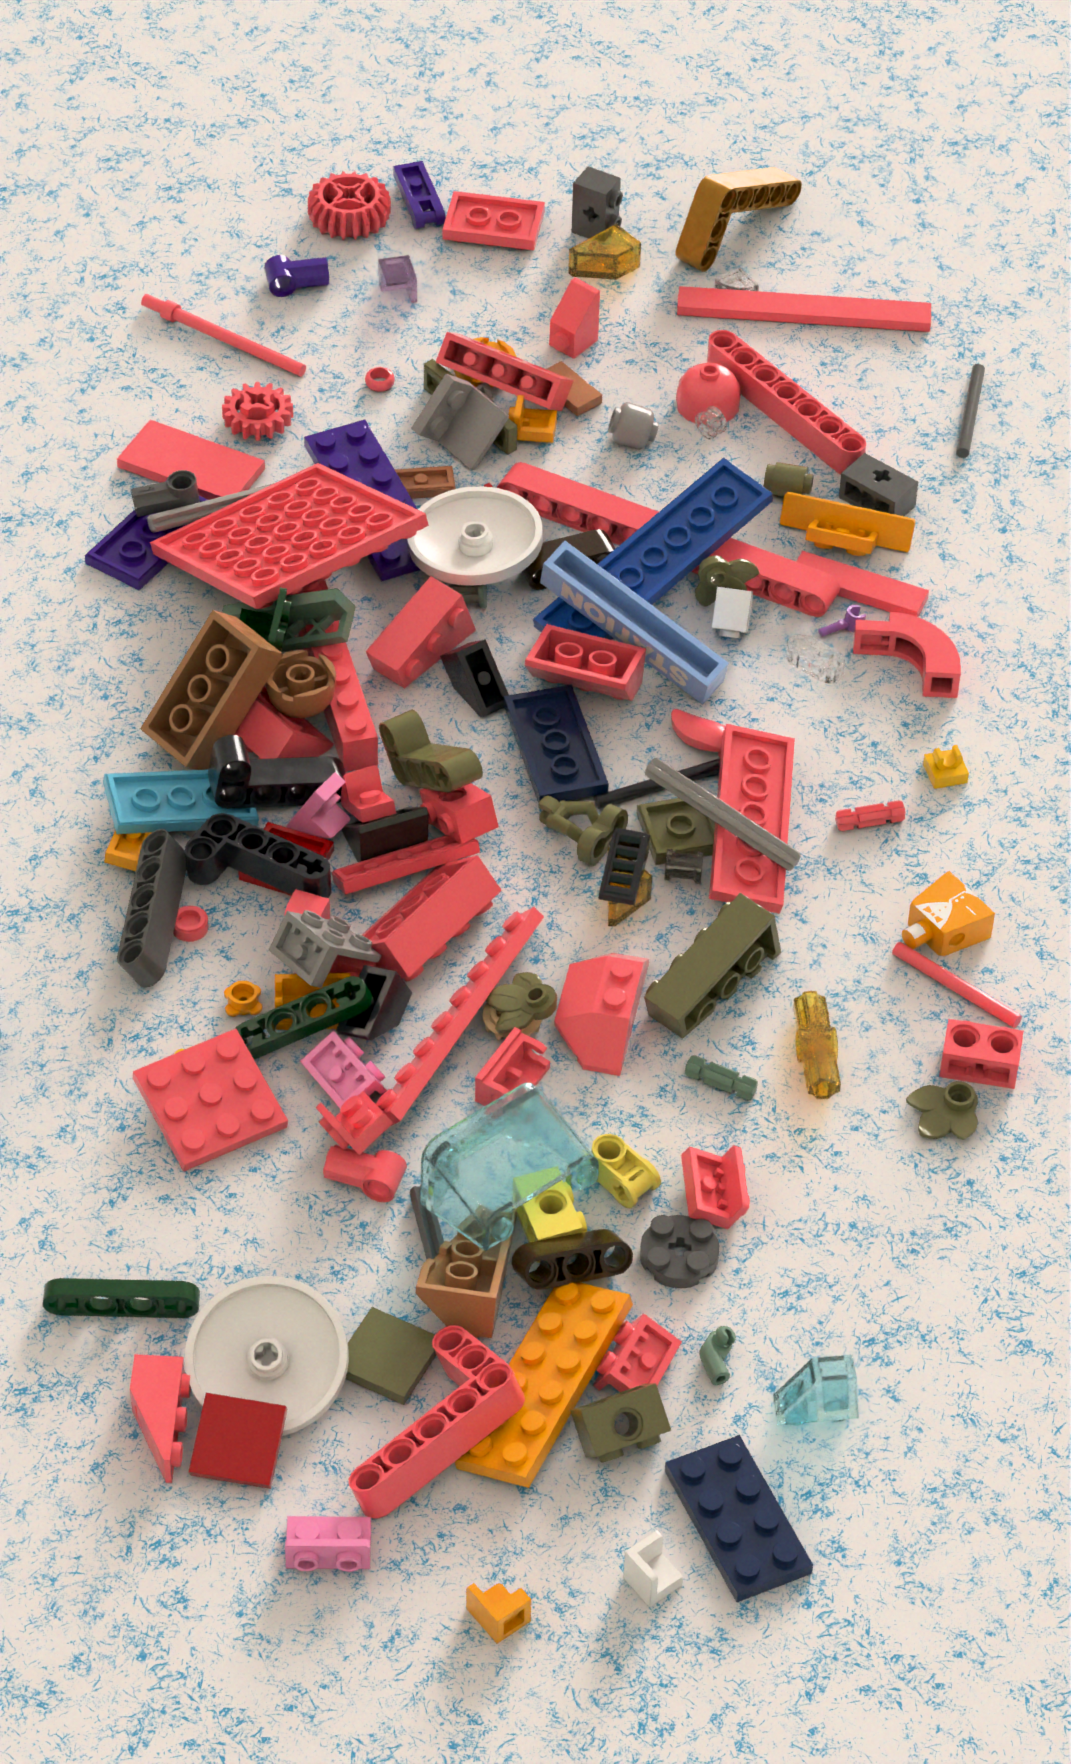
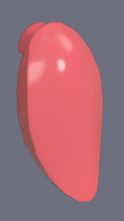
M673 709L671 712V722L677 736L683 742L696 749L718 752V756L721 758L722 734L725 725L679 709Z

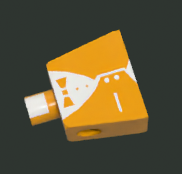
M948 871L913 899L909 910V927L902 931V938L904 943L912 949H916L926 943L937 955L946 956L991 938L995 912L955 875Z

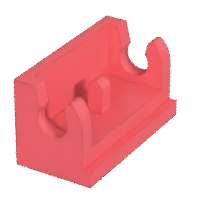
M514 1027L475 1077V1102L512 1118L550 1068V1061L541 1055L535 1054L532 1050L543 1054L547 1047L542 1042L521 1033L520 1029Z

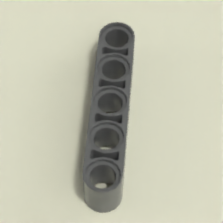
M158 829L152 832L142 843L117 955L118 964L144 988L155 985L165 973L187 870L185 850L165 829Z

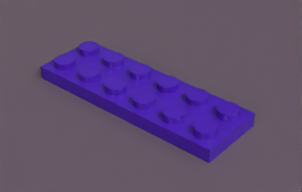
M365 419L304 437V446L314 464L324 465L417 509ZM400 539L390 544L382 552L367 555L381 582L421 570L416 566L409 554L407 539Z

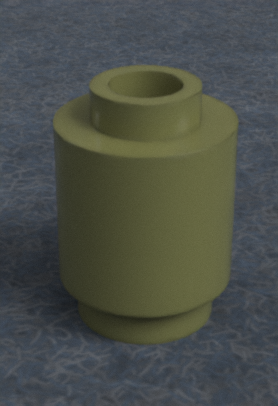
M776 462V465H767L763 487L771 491L773 495L782 497L787 492L801 495L811 494L814 475L808 474V467Z

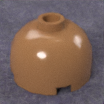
M305 650L283 653V656L265 683L269 700L281 714L293 718H308L322 713L333 700L335 693L336 671L333 663L321 654H319V659L308 656V651Z

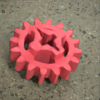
M255 382L254 387H249L245 383L242 384L243 390L239 391L233 388L231 390L232 396L224 397L222 417L225 427H231L232 434L234 435L242 432L243 439H247L250 435H255L256 441H260L261 435H266L269 439H272L273 432L276 431L283 434L284 426H291V418H293L291 396L284 395L283 388L273 390L272 383L267 384L266 387H261L260 382Z

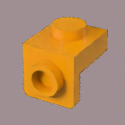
M517 395L516 406L509 408V419L517 425V440L554 443L557 410L525 408L524 395Z

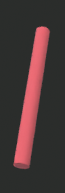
M898 942L893 948L892 954L1009 1026L1016 1028L1019 1025L1022 1015L902 942Z

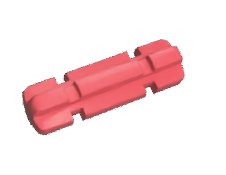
M897 800L887 802V806L879 803L855 807L853 812H851L850 808L838 810L835 821L839 831L853 830L856 825L859 829L887 824L886 820H889L890 823L901 822L905 819L906 812L903 802Z

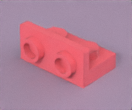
M364 1091L358 1096L355 1095L346 1100L341 1106L340 1113L335 1117L322 1103L315 1107L323 1115V1118L319 1121L320 1125L343 1150L350 1145L359 1155L393 1124Z
M644 1313L632 1323L625 1321L613 1339L617 1343L613 1351L609 1350L604 1355L596 1369L599 1375L593 1386L600 1391L610 1384L619 1392L648 1383H656L658 1386L682 1341Z

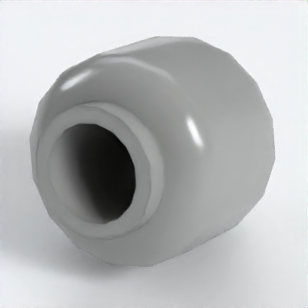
M626 402L620 408L615 407L610 419L608 432L612 433L615 443L640 450L648 441L654 442L659 423L654 422V413L651 409Z

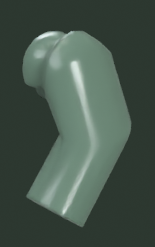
M719 1326L716 1331H712L699 1351L700 1359L713 1385H721L730 1378V1373L724 1363V1359L730 1352L736 1336L734 1331L728 1326Z

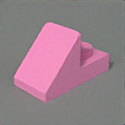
M336 772L333 773L312 794L286 827L318 837L333 838L350 821V817L336 804L341 798L337 792L346 781Z

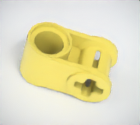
M602 1134L593 1141L589 1167L590 1175L624 1207L632 1208L637 1204V1198L649 1189L655 1190L661 1185V1178L656 1168L648 1160L636 1153L619 1136Z

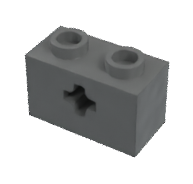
M587 166L573 182L572 233L605 244L612 234H616L619 231L622 223V218L619 216V208L623 198V193L620 191V177Z
M864 453L841 473L839 498L853 506L905 516L916 506L919 482Z

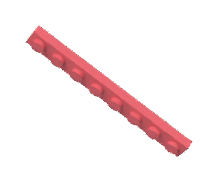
M535 907L521 914L516 911L508 917L502 925L505 929L503 934L496 937L486 947L485 952L488 954L486 958L478 962L467 974V977L470 979L466 986L459 988L450 998L449 1002L452 1006L448 1011L440 1014L432 1023L431 1028L434 1031L430 1037L424 1038L413 1050L415 1058L411 1063L404 1065L395 1075L394 1079L397 1083L393 1089L387 1090L376 1102V1105L393 1122L392 1125L400 1122L544 918Z

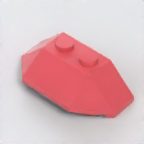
M610 953L569 965L554 1025L568 1047L576 1055L577 1061L583 1070L617 1076L621 1075L649 966V959Z

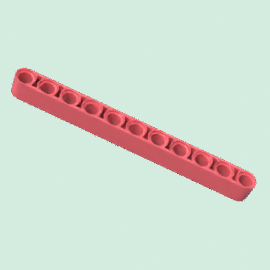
M522 462L515 463L497 486L499 489L513 492L526 499L543 518L582 532L596 529L604 530L611 542L617 545H621L659 512ZM733 538L728 539L710 555L720 556L728 562L736 559H745L757 566L760 573L744 583L747 591H752L753 595L810 616H823L840 592V584L831 574ZM700 564L691 572L698 574Z

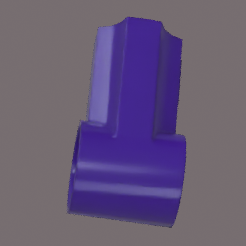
M276 255L269 258L264 265L269 290L277 297L289 296L296 288L329 284V270L326 257L291 261L286 256Z

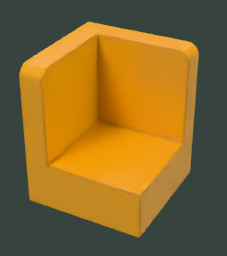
M475 1583L466 1588V1609L496 1644L531 1622V1598L522 1588H519L512 1594L500 1583L484 1593Z

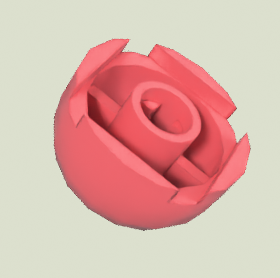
M716 363L697 364L689 368L679 380L676 393L678 412L686 420L699 425H705L706 420H716V425L723 424L733 419L739 412L740 385L733 372L727 367Z

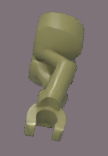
M545 796L538 803L539 808L543 810L539 814L540 822L577 842L578 859L591 866H595L607 853L614 829H626L628 824L627 811L612 804L606 805L600 815H598L593 801L562 800L559 802L551 796ZM573 815H587L592 826L582 831L568 819Z

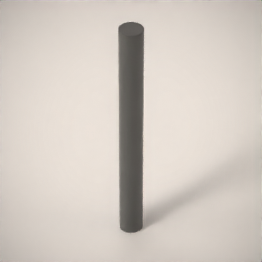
M981 364L973 365L956 451L957 456L960 458H966L970 453L985 367Z

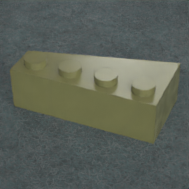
M739 893L732 902L724 904L714 922L708 928L701 929L691 947L684 954L677 955L667 973L660 980L652 982L644 996L648 1015L683 1039L714 1012L716 1001L720 997L728 1000L737 992L739 981L745 975L751 979L757 975L762 968L759 965L761 961L766 957L774 960L781 954L775 915L742 893Z

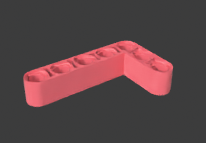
M451 1325L444 1327L434 1335L432 1340V1346L445 1373L460 1387L358 1466L349 1477V1486L367 1517L378 1519L391 1513L523 1407L525 1396L509 1364L461 1326Z

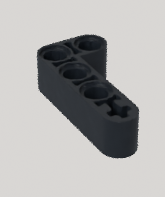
M227 735L219 738L213 745L208 778L217 806L226 809L303 806L333 773L336 772L343 779L346 772L343 762L339 758L331 756L249 759L243 739L237 735ZM341 787V788L338 790V792H337V794H338L340 797H341L342 787Z
M218 813L212 815L185 846L187 876L194 884L208 885L213 883L229 866L291 895L295 889L329 898L332 893L331 871L328 859L230 814Z

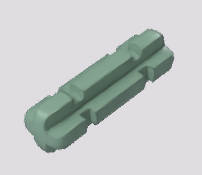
M692 1055L687 1061L685 1074L688 1077L698 1081L700 1078H703V1083L731 1094L733 1091H736V1096L746 1100H751L757 1091L758 1081L747 1075L739 1077V1072L714 1062L706 1064V1059L696 1055Z

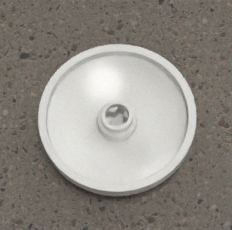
M465 487L447 491L424 503L418 510L426 513L429 526L417 531L415 536L407 539L409 554L416 566L424 573L443 582L476 586L503 581L526 569L536 559L542 548L543 528L538 511L523 497L494 487Z
M279 1276L248 1278L228 1286L212 1297L195 1318L189 1331L185 1348L186 1374L190 1375L191 1389L202 1408L206 1393L285 1405L288 1410L282 1436L295 1433L309 1426L331 1407L345 1382L349 1362V1350L345 1331L338 1314L331 1304L310 1286Z

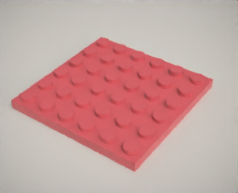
M317 463L150 542L153 554L255 609H263L271 606L278 599L280 587L287 589L286 595L296 594L304 586L314 581L327 579L332 575V572L343 567L356 565L360 562L361 558L371 553L382 552L390 544L400 539L411 538L417 534V531L429 525L426 513Z

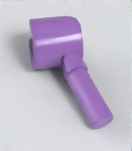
M850 605L847 608L844 619L818 629L819 635L823 637L843 629L854 632L855 621L865 620L866 614L858 616L861 607L859 605Z

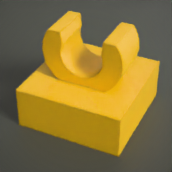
M953 745L951 750L941 751L940 748H935L933 753L924 754L923 765L934 789L968 783L969 772L957 745Z

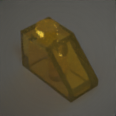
M615 224L569 249L568 274L572 277L617 280L640 267L641 242L618 224Z

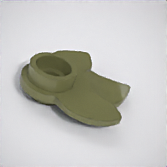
M720 556L707 557L699 566L698 578L700 583L695 589V597L701 605L706 607L715 602L717 587L747 591L744 583L756 577L760 573L759 569L755 564L745 559H736L728 562Z
M523 972L517 973L514 976L512 984H504L493 989L486 1002L492 1008L502 1012L495 1027L496 1031L507 1033L511 1032L514 1027L520 1030L526 1028L533 1019L543 1020L550 1017L557 1008V994L551 986L543 984L540 976L537 974Z
M956 1081L948 1084L946 1088L927 1085L913 1091L906 1098V1103L922 1112L918 1124V1131L922 1137L938 1139L952 1132L957 1138L965 1140L976 1131L978 1119L975 1110L977 1109L978 1097L973 1087L968 1083Z

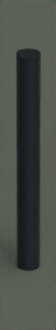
M720 758L682 769L678 772L692 781L719 773ZM649 779L596 795L594 800L596 807L602 809L608 804H619L665 790V788Z

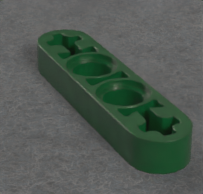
M346 977L236 1026V1029L245 1045L248 1043L247 1038L254 1036L252 1037V1044L248 1045L247 1048L253 1059H257L361 1014L370 1006L372 993L359 977ZM353 991H357L355 993L356 998L350 1001V993ZM335 998H337L336 1001L339 1004V1007L337 1008L332 1001ZM327 1004L326 1012L322 1016L317 1018L310 1017V1012L314 1006ZM283 1019L293 1020L292 1026L286 1032L277 1033L275 1031L277 1024ZM264 1029L267 1030V1032L269 1033L270 1037L265 1038V1036H267V1035H266L265 1032L263 1031Z
M57 1278L45 1284L42 1305L49 1313L61 1316L189 1318L194 1316L199 1310L200 1290L195 1284L186 1281ZM95 1297H106L108 1299H100ZM136 1298H146L147 1300H140Z

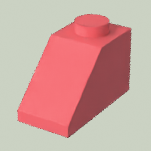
M576 277L570 281L550 320L549 345L575 359L598 341L600 290Z

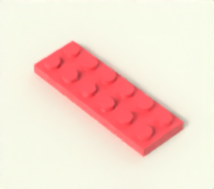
M726 724L722 734L717 798L788 844L795 738ZM715 822L709 899L727 903L732 902L739 893H742L767 911L780 914L784 904L786 869Z

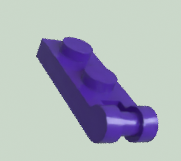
M423 161L393 166V177L411 215L414 229L424 228L425 224L434 223L436 226L444 224L446 219L445 211Z

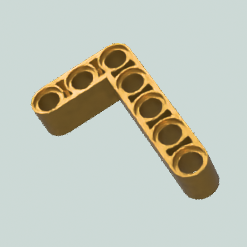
M775 167L705 176L696 189L676 247V257L702 272L707 271L716 259L732 213L792 205L800 195L802 182Z

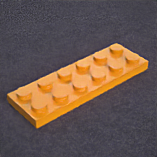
M570 1283L552 1289L509 1362V1366L512 1368L525 1396L523 1407L454 1462L456 1469L527 1488L530 1487L570 1417V1410L575 1408L633 1306L630 1294L583 1283Z

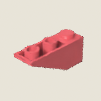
M135 1354L130 1383L132 1412L165 1482L172 1483L174 1467H181L183 1442L177 1441L178 1433L186 1432L187 1407H182L183 1398H190L191 1395L190 1375L185 1373L183 1357Z

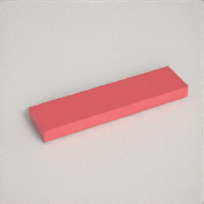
M802 551L796 561L834 576L840 584L838 596L888 612H898L918 617L928 600L929 590L806 551Z
M445 835L333 870L331 873L334 884L346 895L480 853L478 840L475 838L461 844L452 837Z

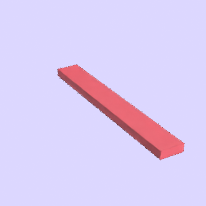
M679 286L677 315L922 332H930L931 303Z

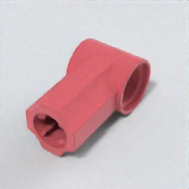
M334 1145L330 1147L327 1153L323 1175L324 1178L359 1187L366 1196L377 1202H390L394 1198L404 1176L407 1164L400 1155L392 1151L381 1150L375 1153V1155L362 1152L359 1155L353 1149L346 1148L343 1150L340 1146Z

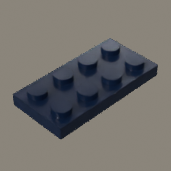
M572 684L504 696V708L538 803L545 796H551L560 802L562 800H574L608 792L609 783Z
M740 1435L665 1462L667 1477L736 1602L812 1574L813 1563Z

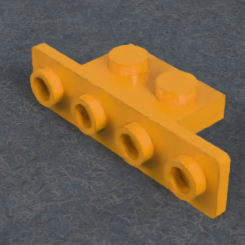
M787 492L784 495L780 516L781 525L806 530L805 540L814 542V546L823 549H832L833 546L846 549L847 553L855 556H865L866 553L871 554L876 546L908 552L911 548L916 523L913 518Z

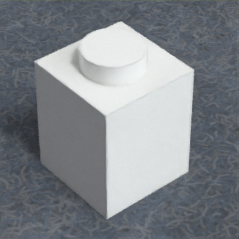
M717 587L712 628L720 629L719 636L739 638L740 632L748 633L753 598L752 591Z

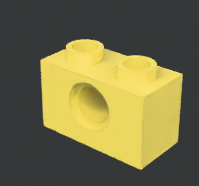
M557 1168L512 1179V1205L517 1212V1217L528 1243L587 1232L583 1213L581 1211L576 1212L573 1206L574 1196L572 1188L568 1181H562Z

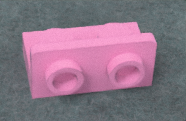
M334 1030L300 1060L302 1065L340 1109L346 1100L352 1096H358L362 1091L368 1096L375 1091L380 1095L387 1091L381 1083L386 1077L372 1061L365 1065L360 1059L364 1051L350 1036L343 1040Z
M287 1516V1538L285 1540L286 1569H298L300 1571L339 1569L346 1572L370 1569L371 1517Z

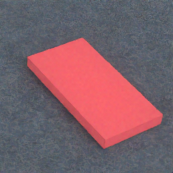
M149 420L119 455L117 467L160 483L165 482L173 472L178 470L190 471L196 476L199 496L210 500L249 490L265 470V460Z

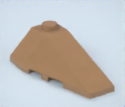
M478 1206L458 1227L457 1235L450 1242L444 1241L439 1247V1254L434 1259L428 1258L422 1264L415 1293L446 1327L458 1325L475 1338H492L517 1219L516 1211Z

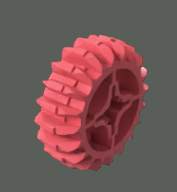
M342 171L341 175L331 173L329 179L323 177L320 178L319 183L313 184V188L309 192L308 215L313 222V227L319 228L321 234L329 233L331 238L341 236L343 240L346 237H353L356 240L357 236L368 238L369 232L378 233L379 228L385 227L391 213V199L385 184L379 183L377 177L369 178L367 173L362 175L356 174V171L352 174H346Z

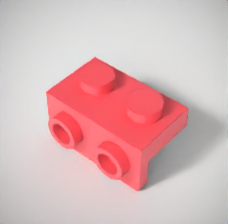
M733 1145L721 1157L689 1146L681 1154L688 1215L690 1218L696 1220L705 1219L712 1225L729 1229L741 1216L745 1215L750 1204L741 1147Z

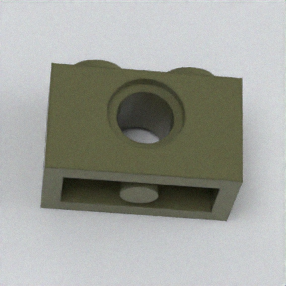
M656 1383L642 1384L570 1410L585 1457H599L601 1463L623 1456L622 1448L637 1444L638 1449L655 1445L661 1442L660 1434L671 1431ZM620 1413L625 1414L629 1420V1429L622 1436L615 1429V1419Z

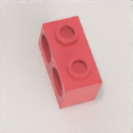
M948 1019L939 1077L1015 1089L1024 1031L1003 1026L998 1027L970 1021Z

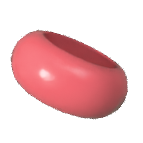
M375 367L366 373L365 382L369 389L383 392L389 390L394 385L395 377L391 370L384 367ZM375 378H385L386 380H384V381H376V380H373V379H375Z

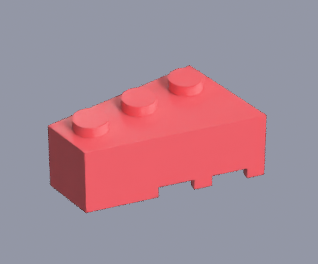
M430 576L367 649L366 654L373 669L405 689L441 659V655L450 652L476 631L462 594Z

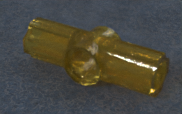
M805 991L793 1000V1011L797 1028L795 1036L797 1060L799 1063H803L808 1094L815 1096L816 1099H830L832 1095L840 1092L841 1087L837 1065V1032L835 1027L830 1026L825 996L819 995L817 991Z

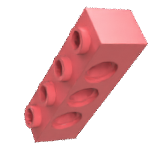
M446 332L436 359L438 364L516 396L524 395V399L550 410H563L574 381L474 339L452 332Z

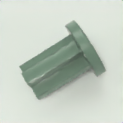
M451 584L448 586L462 594L466 604L479 603L480 608H487V584L476 586Z

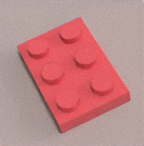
M453 191L442 229V239L485 244L487 246L509 247L519 250H535L545 212V202Z

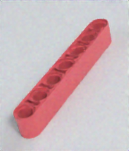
M717 330L710 334L707 363L722 365L733 372L740 385L742 396L837 473L841 474L866 452V440L862 435L737 335L727 330Z

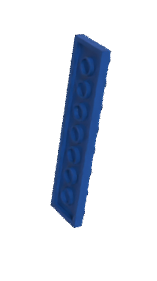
M723 457L600 561L598 565L653 605L704 559L709 557L772 503L773 493ZM560 597L533 618L534 627L541 633L546 624L609 640L613 639L612 636Z

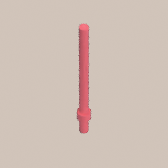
M145 294L142 297L141 305L160 313L163 319L172 323L178 321L300 377L306 371L305 364L181 309V305L170 300L164 302L149 294Z

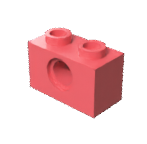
M472 783L449 793L430 789L419 790L422 799L420 807L427 808L428 824L433 825L445 835L452 837L461 844L499 827L492 796Z

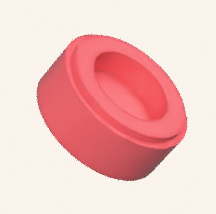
M183 906L179 908L173 933L174 936L186 942H193L203 938L208 932V916L206 912L197 906Z

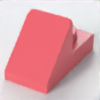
M376 765L344 774L343 780L346 782L342 786L341 805L360 822L365 823L396 814L394 800L383 792L379 769Z

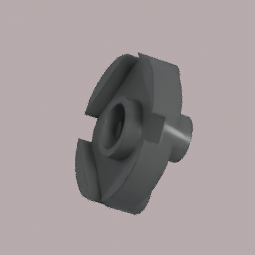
M659 1215L652 1219L650 1227L642 1236L640 1244L641 1264L645 1271L647 1267L654 1274V1280L664 1286L672 1288L693 1287L698 1285L699 1279L704 1278L708 1273L710 1277L717 1268L719 1242L713 1233L712 1224L705 1219L696 1220L684 1215ZM684 1247L688 1251H684L683 1256H676L675 1250H672V1248Z

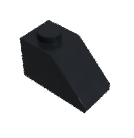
M486 639L469 642L440 656L453 688L480 718L504 708V696L509 694Z
M364 965L359 978L364 981L372 993L371 1004L361 1014L340 1022L336 1031L342 1035L373 1040L399 1025L411 998L412 991L397 971ZM357 991L352 992L350 1001L356 998L355 993Z

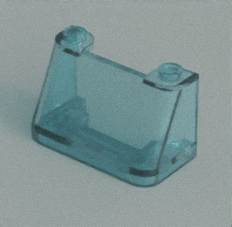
M526 1082L436 1135L428 1142L421 1157L420 1204L481 1249L487 1251L510 1237L514 1230L516 1208L566 1178V1183L574 1191H581L591 1187L598 1181L599 1164L596 1157L546 1094L532 1083Z

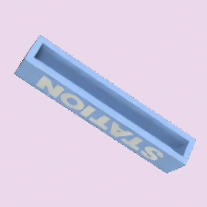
M564 541L543 563L541 584L618 642L646 648L645 662L703 705L723 683L729 664L726 660L567 541Z

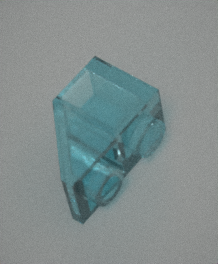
M853 1355L811 1358L773 1394L777 1425L789 1424L797 1426L812 1422H841L847 1419H859L857 1376Z

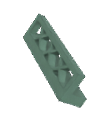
M338 588L286 596V600L292 601L282 651L348 642L356 606ZM277 600L271 606L263 609H255L243 602L223 605L222 613L239 618L243 608L274 615ZM340 620L337 632H325L334 621ZM306 625H314L305 636H296Z

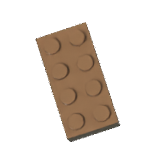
M212 610L140 729L185 767L195 770L209 769L214 743L223 736L235 734L283 654L239 618Z

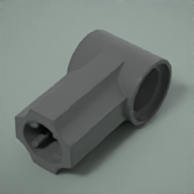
M187 470L173 472L168 476L166 482L131 489L137 517L200 502L196 476Z

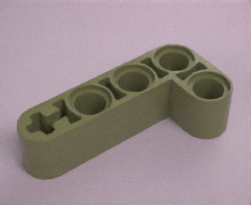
M411 709L379 724L380 736L396 778L401 784L449 793L482 778L483 770L477 755L469 748L430 743L424 723L415 710Z

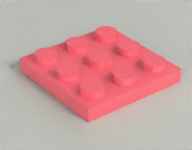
M236 1028L133 1071V1080L183 1172L287 1128L288 1119Z

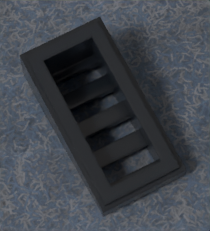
M620 828L614 829L600 886L599 900L635 906L649 854V834ZM611 883H617V884L629 885V886H630V889H629V888H623V887L612 886V885H610V884H611Z

